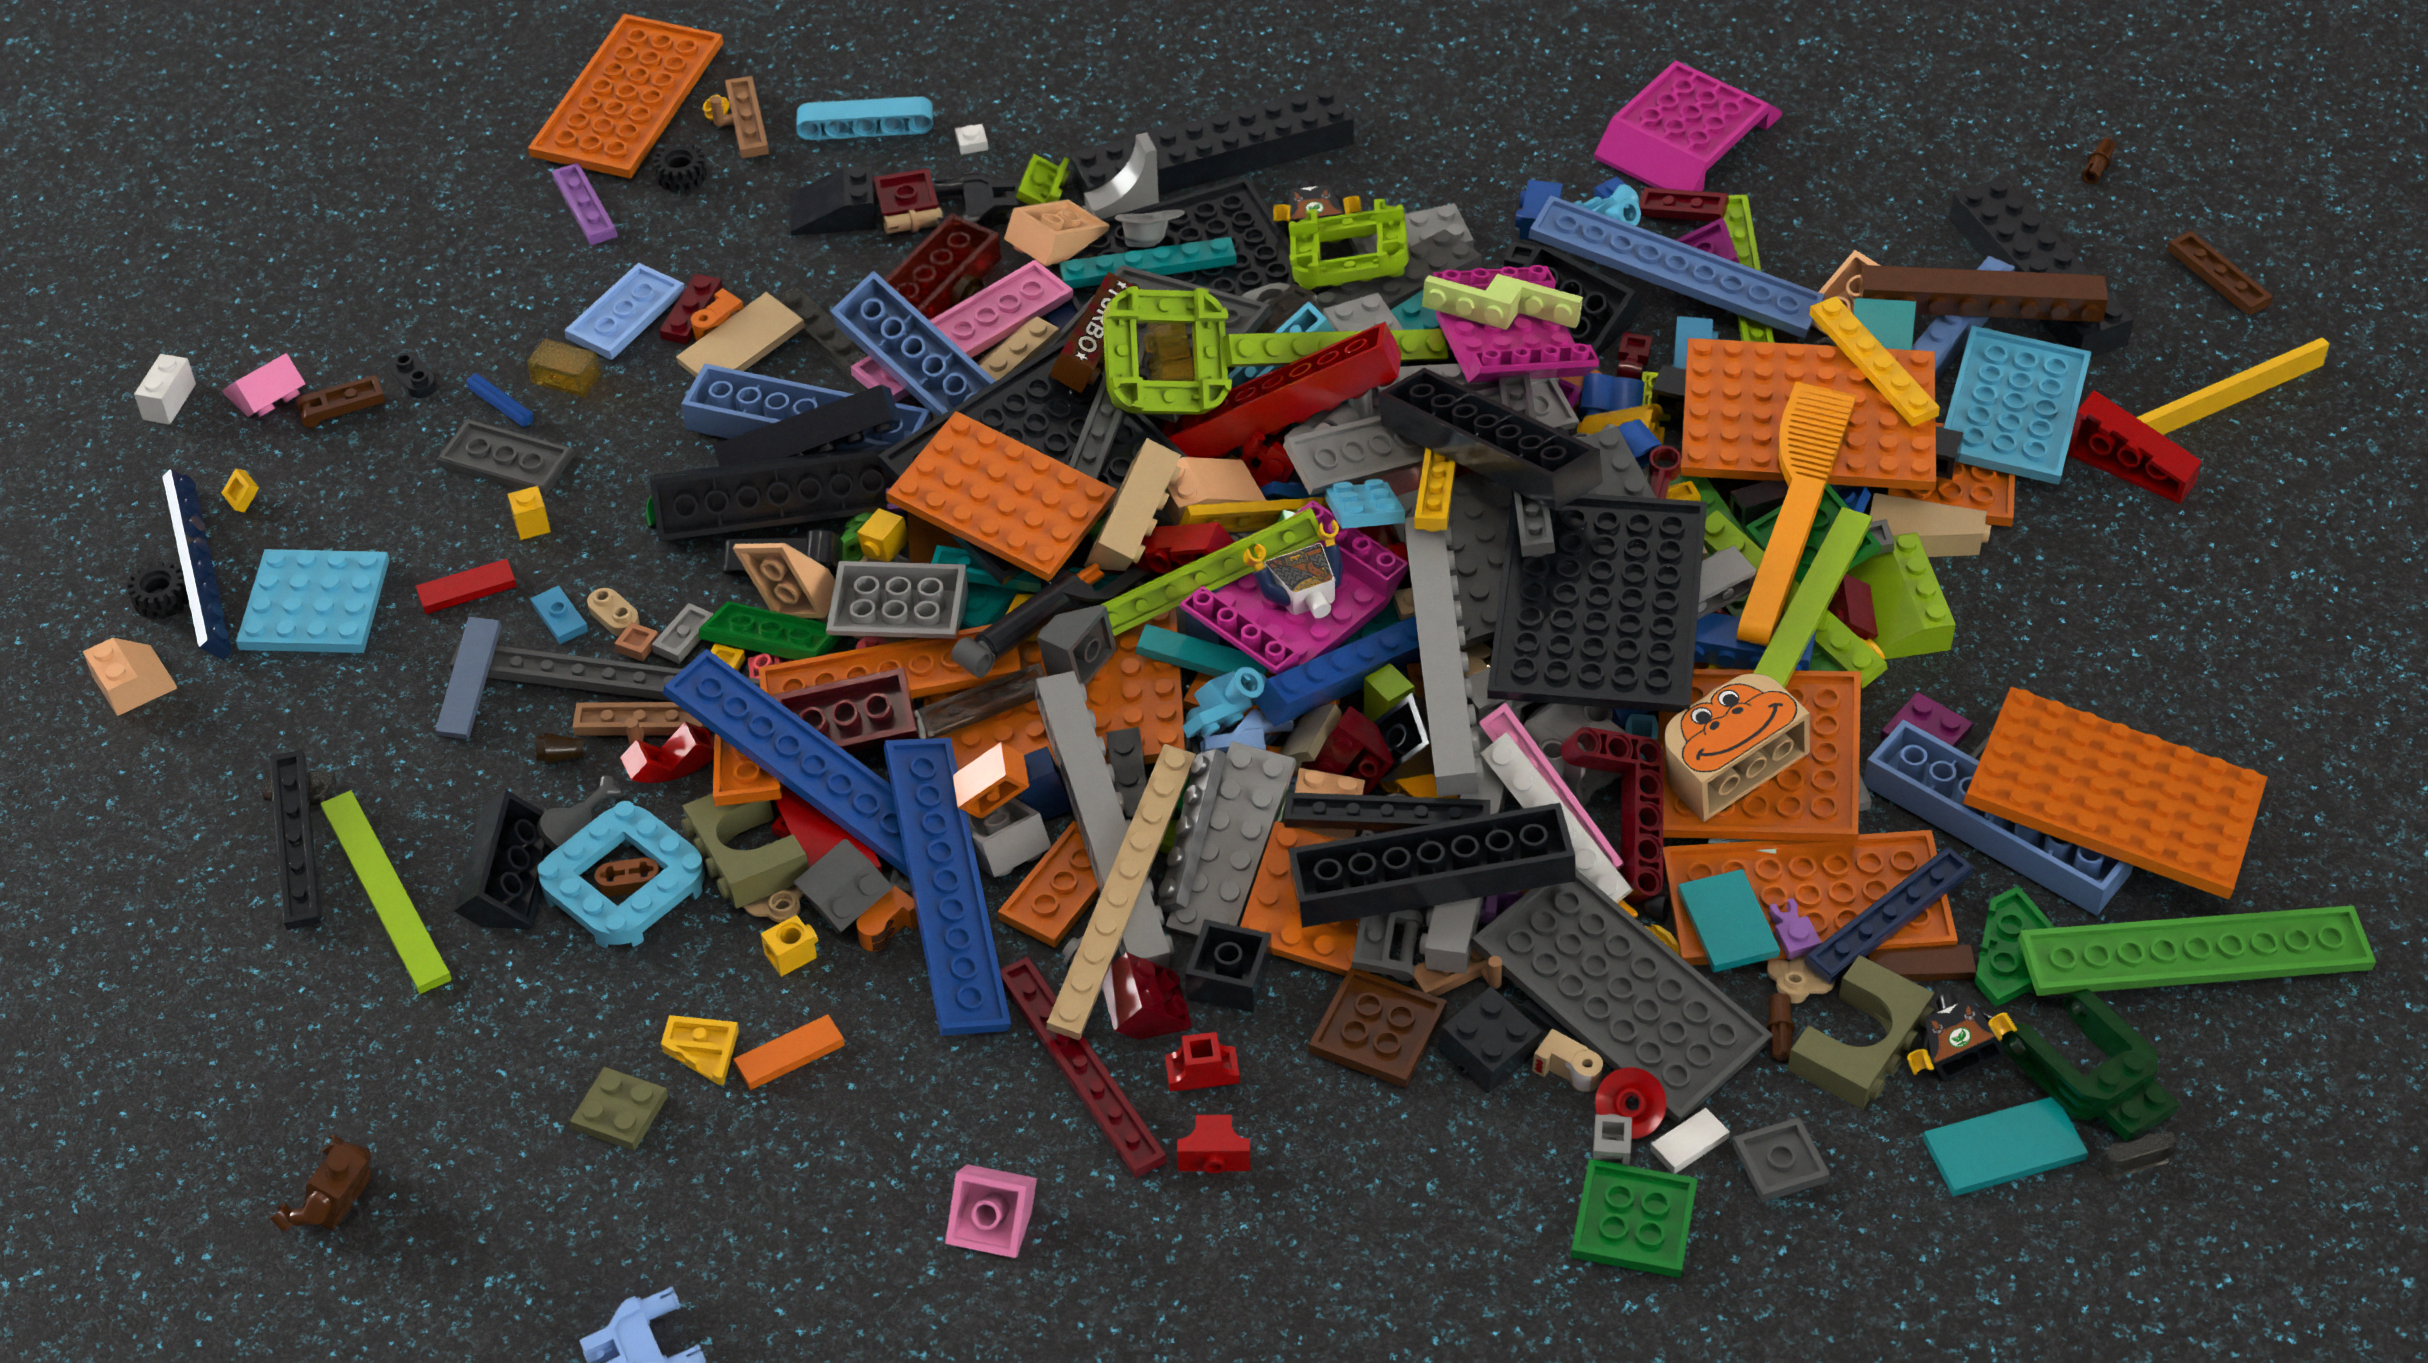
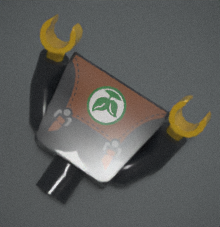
M1305 180L1299 184L1298 188L1289 191L1288 200L1283 201L1282 204L1273 205V222H1278L1281 225L1290 221L1297 223L1307 217V210L1316 208L1318 218L1362 212L1360 196H1349L1342 199L1340 196L1334 195L1330 186H1315L1313 181Z
M1945 994L1936 1001L1939 1011L1927 1016L1925 1019L1927 1030L1922 1033L1918 1050L1911 1052L1907 1059L1914 1075L1921 1069L1928 1068L1929 1071L1933 1070L1934 1064L1943 1081L1947 1082L2007 1056L2000 1040L2003 1039V1035L2009 1031L2015 1032L2017 1028L2007 1013L1999 1014L1987 1006L1977 1007L1972 999L1958 1002L1954 994Z

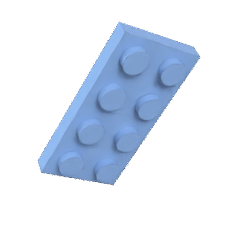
M637 263L564 330L565 337L569 341L612 360L682 295L685 290L684 283Z

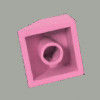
M285 353L235 381L222 391L247 417L254 413L261 417L275 409L272 403L282 398L286 403L300 395L298 389L305 385V382L288 354Z
M969 1164L956 1172L945 1244L1016 1258L1032 1213L1037 1178Z

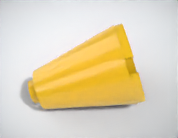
M1647 404L1588 415L1584 417L1583 422L1578 423L1577 434L1587 433L1591 435L1600 432L1607 424L1619 427L1625 422L1640 419L1664 446L1665 427H1659L1658 419L1664 418L1663 410L1659 404Z

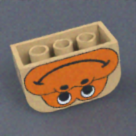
M1745 674L1733 678L1721 687L1713 688L1707 696L1694 704H1690V709H1685L1674 716L1666 727L1665 749L1669 786L1705 822L1810 753V713L1776 680L1765 675Z

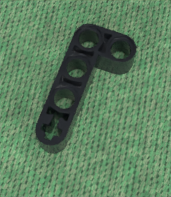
M808 531L807 538L729 539L724 541L723 573L731 576H749L733 550L735 544L786 543L828 568L832 575L837 574L838 563L843 561V540L830 531Z

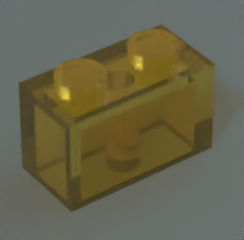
M545 338L527 361L532 383L581 397L587 395L601 375L596 352Z

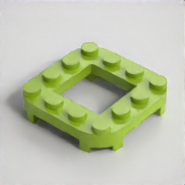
M1374 199V210L1318 218L1316 208L1307 210V217L1297 223L1294 221L1289 222L1291 253L1289 259L1293 279L1299 283L1301 290H1312L1316 286L1325 285L1339 286L1345 282L1358 280L1365 282L1383 276L1398 277L1404 274V267L1409 262L1407 226L1402 204L1395 207L1386 205L1385 199ZM1377 234L1376 253L1321 261V242L1336 243L1347 238H1367Z
M1132 286L1121 291L1108 302L1103 314L1105 376L1108 394L1116 408L1137 414H1204L1223 402L1232 386V379H1228L1223 339L1226 336L1225 321L1229 318L1226 307L1223 308L1219 301L1208 293L1209 290L1203 288H1196L1194 291L1138 289V286ZM1136 323L1192 324L1195 381L1143 380V377H1139Z

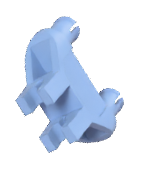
M1252 709L1231 734L1204 737V741L1200 742L1201 753L1216 748L1227 754L1231 741L1266 750L1265 733L1292 732L1293 720L1274 727L1262 711ZM1298 775L1291 777L1288 787L1292 793L1295 792Z
M672 1286L642 1300L640 1297L636 1298L635 1296L626 1299L614 1314L608 1327L579 1340L587 1363H602L604 1361H607L605 1363H706L703 1352L700 1351L699 1344L669 1358L666 1355L662 1356L650 1330L649 1320L681 1308Z

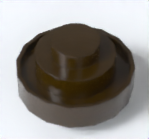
M967 274L956 282L950 293V308L983 290L984 284L982 279L972 274Z

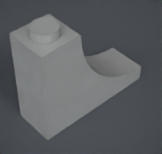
M1147 132L1136 135L1133 153L1126 166L1117 176L1105 185L1084 193L1085 205L1081 206V208L1099 219H1104L1159 203L1157 150Z

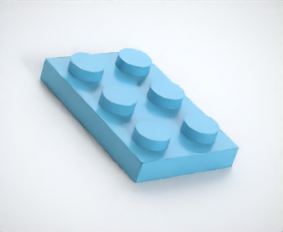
M1380 479L1366 480L1365 484L1352 485L1350 482H1337L1333 484V487L1325 488V500L1341 529L1405 523V510L1388 482Z

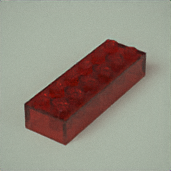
M951 213L884 280L930 321L950 309V294L956 282L967 274H972L982 279L1001 260L999 233Z

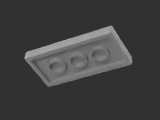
M1455 203L1405 214L1408 248L1444 229L1471 248H1474V239ZM1377 234L1367 238H1347L1355 255L1377 252Z

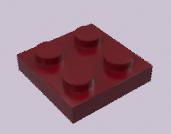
M929 168L873 177L882 220L883 216L906 214L908 210L914 209L916 212L939 208Z

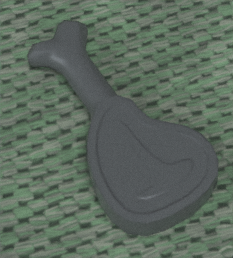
M603 775L600 778L599 788L582 803H577L571 808H551L544 812L537 823L540 837L553 850L557 849L592 822L591 813L607 798L620 799L623 795L622 790L614 785V778L611 775Z

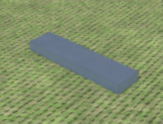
M468 617L435 729L438 736L469 740L502 625L499 620Z

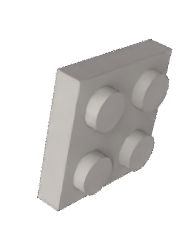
M1379 293L1324 309V316L1335 331H1364L1383 322L1387 323L1390 330H1404Z

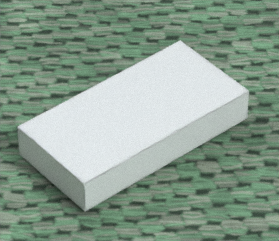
M1704 1108L1652 1142L1650 1151L1673 1174H1676L1729 1139L1730 1131L1707 1108Z

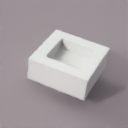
M982 124L955 128L956 140L961 155L988 150V141Z

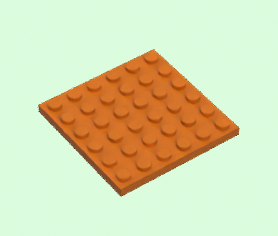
M1693 669L1690 704H1694L1707 696L1713 688L1721 687L1735 677L1753 674L1755 670ZM1795 670L1785 689L1810 713V753L1705 822L1669 786L1667 780L1665 730L1671 719L1679 713L1659 711L1657 741L1661 744L1664 751L1663 837L1858 842L1861 671Z

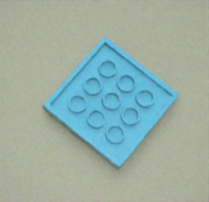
M264 549L236 640L238 649L364 653L389 564L388 553Z

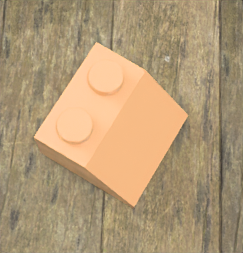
M111 638L83 651L92 677L117 716L177 689L175 682L151 645Z

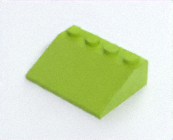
M1917 532L1893 535L1894 551L1873 555L1846 572V574L1869 584L1871 587L1878 637L1873 641L1884 654V660L1951 650L1956 624Z

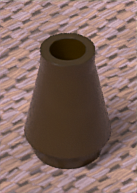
M546 732L542 736H536L537 762H545V765L573 758H583V738H573Z

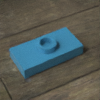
M559 585L530 598L533 608L559 644L588 632L587 623Z

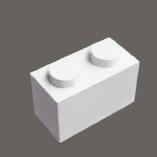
M165 354L158 356L134 393L143 420L169 425L172 423L196 385L188 358Z

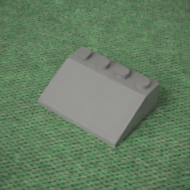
M839 561L826 634L956 639L965 615L968 597L966 565Z

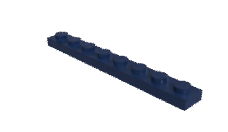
M170 469L163 475V481L198 646L224 660L232 651L214 574L215 569L212 564L210 547L207 542L205 525L203 524L200 510L201 506L196 492V484L189 476L181 475Z

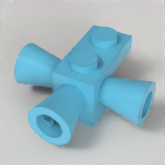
M1625 184L1619 185L1610 198L1601 199L1598 196L1585 203H1582L1581 200L1573 202V204L1634 226L1640 221L1639 197L1633 188Z
M1242 667L1236 673L1232 671L1208 681L1194 693L1200 706L1192 708L1187 713V723L1182 726L1187 738L1195 735L1204 738L1218 731L1222 724H1225L1228 728L1241 722L1244 719L1243 713L1251 706L1257 705L1255 702L1258 696L1262 694L1267 678L1250 667Z

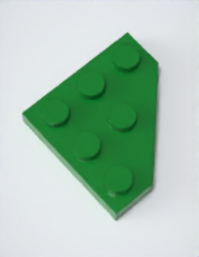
M2019 886L1992 898L1987 913L1974 983L1995 1008L2034 989L2018 940L2021 930L2055 928Z

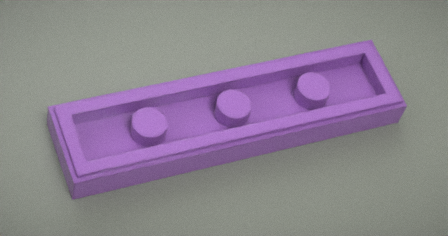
M575 163L553 170V179L590 245L618 237L614 224L581 166Z

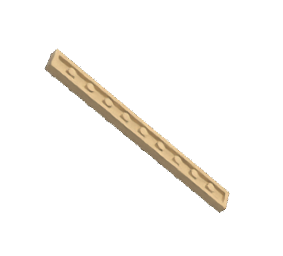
M1167 744L1163 745L1049 1016L1047 1030L1080 1041L1187 782L1196 754Z

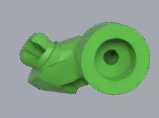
M861 513L853 517L846 524L845 527L847 529L840 538L843 540V561L859 562L864 557L857 532L873 515L872 513Z

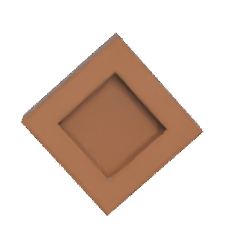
M630 622L614 643L615 650L620 654L644 661L653 650L652 643L659 637V633L653 629Z

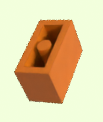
M1001 742L953 775L957 807L979 819L984 818L1029 787L1024 754Z

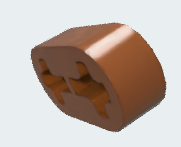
M651 858L608 862L598 867L595 871V880L598 891L605 896L633 894L658 875L660 870L657 862ZM648 872L647 877H642V873ZM609 877H614V881L608 882Z

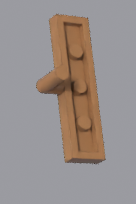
M752 76L725 80L732 114L724 115L721 97L713 96L710 102L714 124L717 127L734 125L741 158L769 154Z
M674 702L576 703L572 728L574 736L628 735L631 746L636 740L643 742L644 735H673L685 721L704 729L705 725Z
M1473 948L1467 974L1426 969L1424 961L1414 966L1415 971L1412 979L1418 991L1435 997L1483 976L1489 986L1498 989L1502 985V959L1499 956H1491L1487 960Z

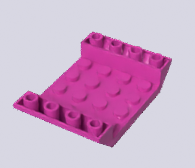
M1675 60L1612 117L1594 153V159L1654 188L1702 191L1704 189L1706 171L1755 125L1767 130L1782 116V111L1769 103Z
M1532 265L1525 268L1506 266L1501 269L1488 270L1475 268L1469 271L1445 270L1444 272H1433L1432 274L1434 277L1485 291L1497 274L1555 289L1556 284L1548 266ZM1436 311L1438 323L1468 383L1499 381L1501 377L1530 374V379L1586 376L1599 366V359L1591 345L1575 344L1565 325L1518 313L1508 329L1505 330Z
M1314 500L1295 513L1298 514L1311 508L1319 526L1322 522L1323 530L1327 534L1333 533L1332 520L1337 522L1332 512ZM1338 524L1339 531L1334 540L1335 545L1339 544L1343 572L1340 586L1335 589V600L1330 603L1331 611L1325 617L1315 618L1310 610L1294 615L1284 606L1282 607L1267 600L1263 596L1253 572L1228 583L1215 594L1201 586L1180 603V608L1278 675L1333 651L1385 609L1408 570L1409 563L1358 529H1341ZM1321 540L1317 542L1321 543L1323 547H1326L1325 541Z

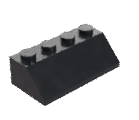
M506 789L483 805L454 912L480 927L527 930L533 927L542 893L538 865L553 850L542 840L537 830L538 820L544 813L542 810Z

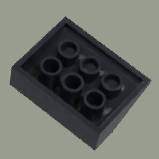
M1542 242L1537 244L1522 267L1525 268L1532 265L1548 266L1556 281L1555 290L1583 297L1579 324L1576 328L1566 327L1575 344L1591 345L1597 357L1628 329L1643 306L1636 291Z

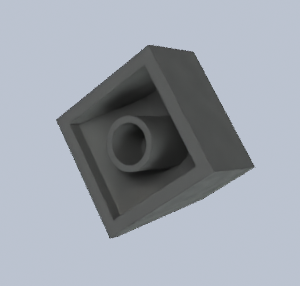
M1103 605L1055 615L1040 630L1037 636L1047 676L1074 671L1078 683L1083 682L1085 687L1117 651L1107 607Z
M846 838L793 882L836 934L842 932L893 888L873 863Z

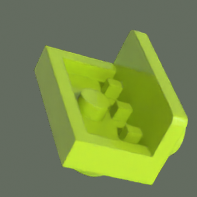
M1033 154L1015 197L1028 205L1058 201L1063 191L1059 188V185L1063 187L1070 174V171L1066 169L1070 159L1064 157L1060 166H1057Z

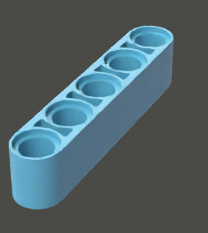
M925 97L805 103L797 109L796 132L798 136L805 140L923 134L930 131L933 126V106L931 101Z

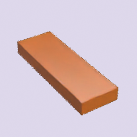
M827 1014L734 1058V1064L751 1091L845 1046L844 1038Z

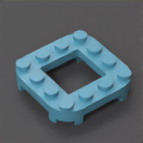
M621 801L614 808L603 812L551 852L538 865L539 880L548 905L552 907L556 904L594 935L596 944L606 949L608 944L621 945L631 942L632 947L642 943L644 941L642 932L687 896L696 900L703 892L702 884L705 878L703 861L699 851L649 811L639 806H634L630 801ZM622 843L627 848L631 845L635 846L646 856L655 860L664 870L617 906L579 875Z

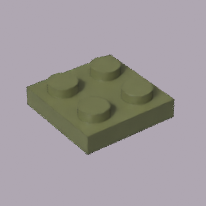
M604 1067L571 1118L572 1130L635 1151L668 1097L667 1088Z

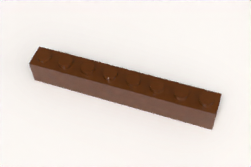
M1862 265L1859 284V298L1916 301V314L2103 322L2108 302L2105 275Z

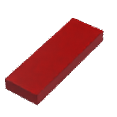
M507 559L416 585L425 614L517 587Z

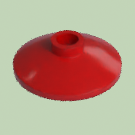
M1625 1067L1613 1071L1603 1079L1596 1093L1595 1108L1597 1115L1617 1114L1621 1117H1632L1631 1139H1639L1651 1134L1659 1127L1666 1113L1667 1099L1663 1086L1654 1075L1641 1068ZM1631 1097H1636L1639 1100V1107L1632 1111L1628 1108L1627 1102Z

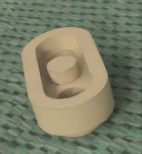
M600 588L588 596L587 603L590 614L613 635L620 636L630 622L640 625L637 610L615 590Z

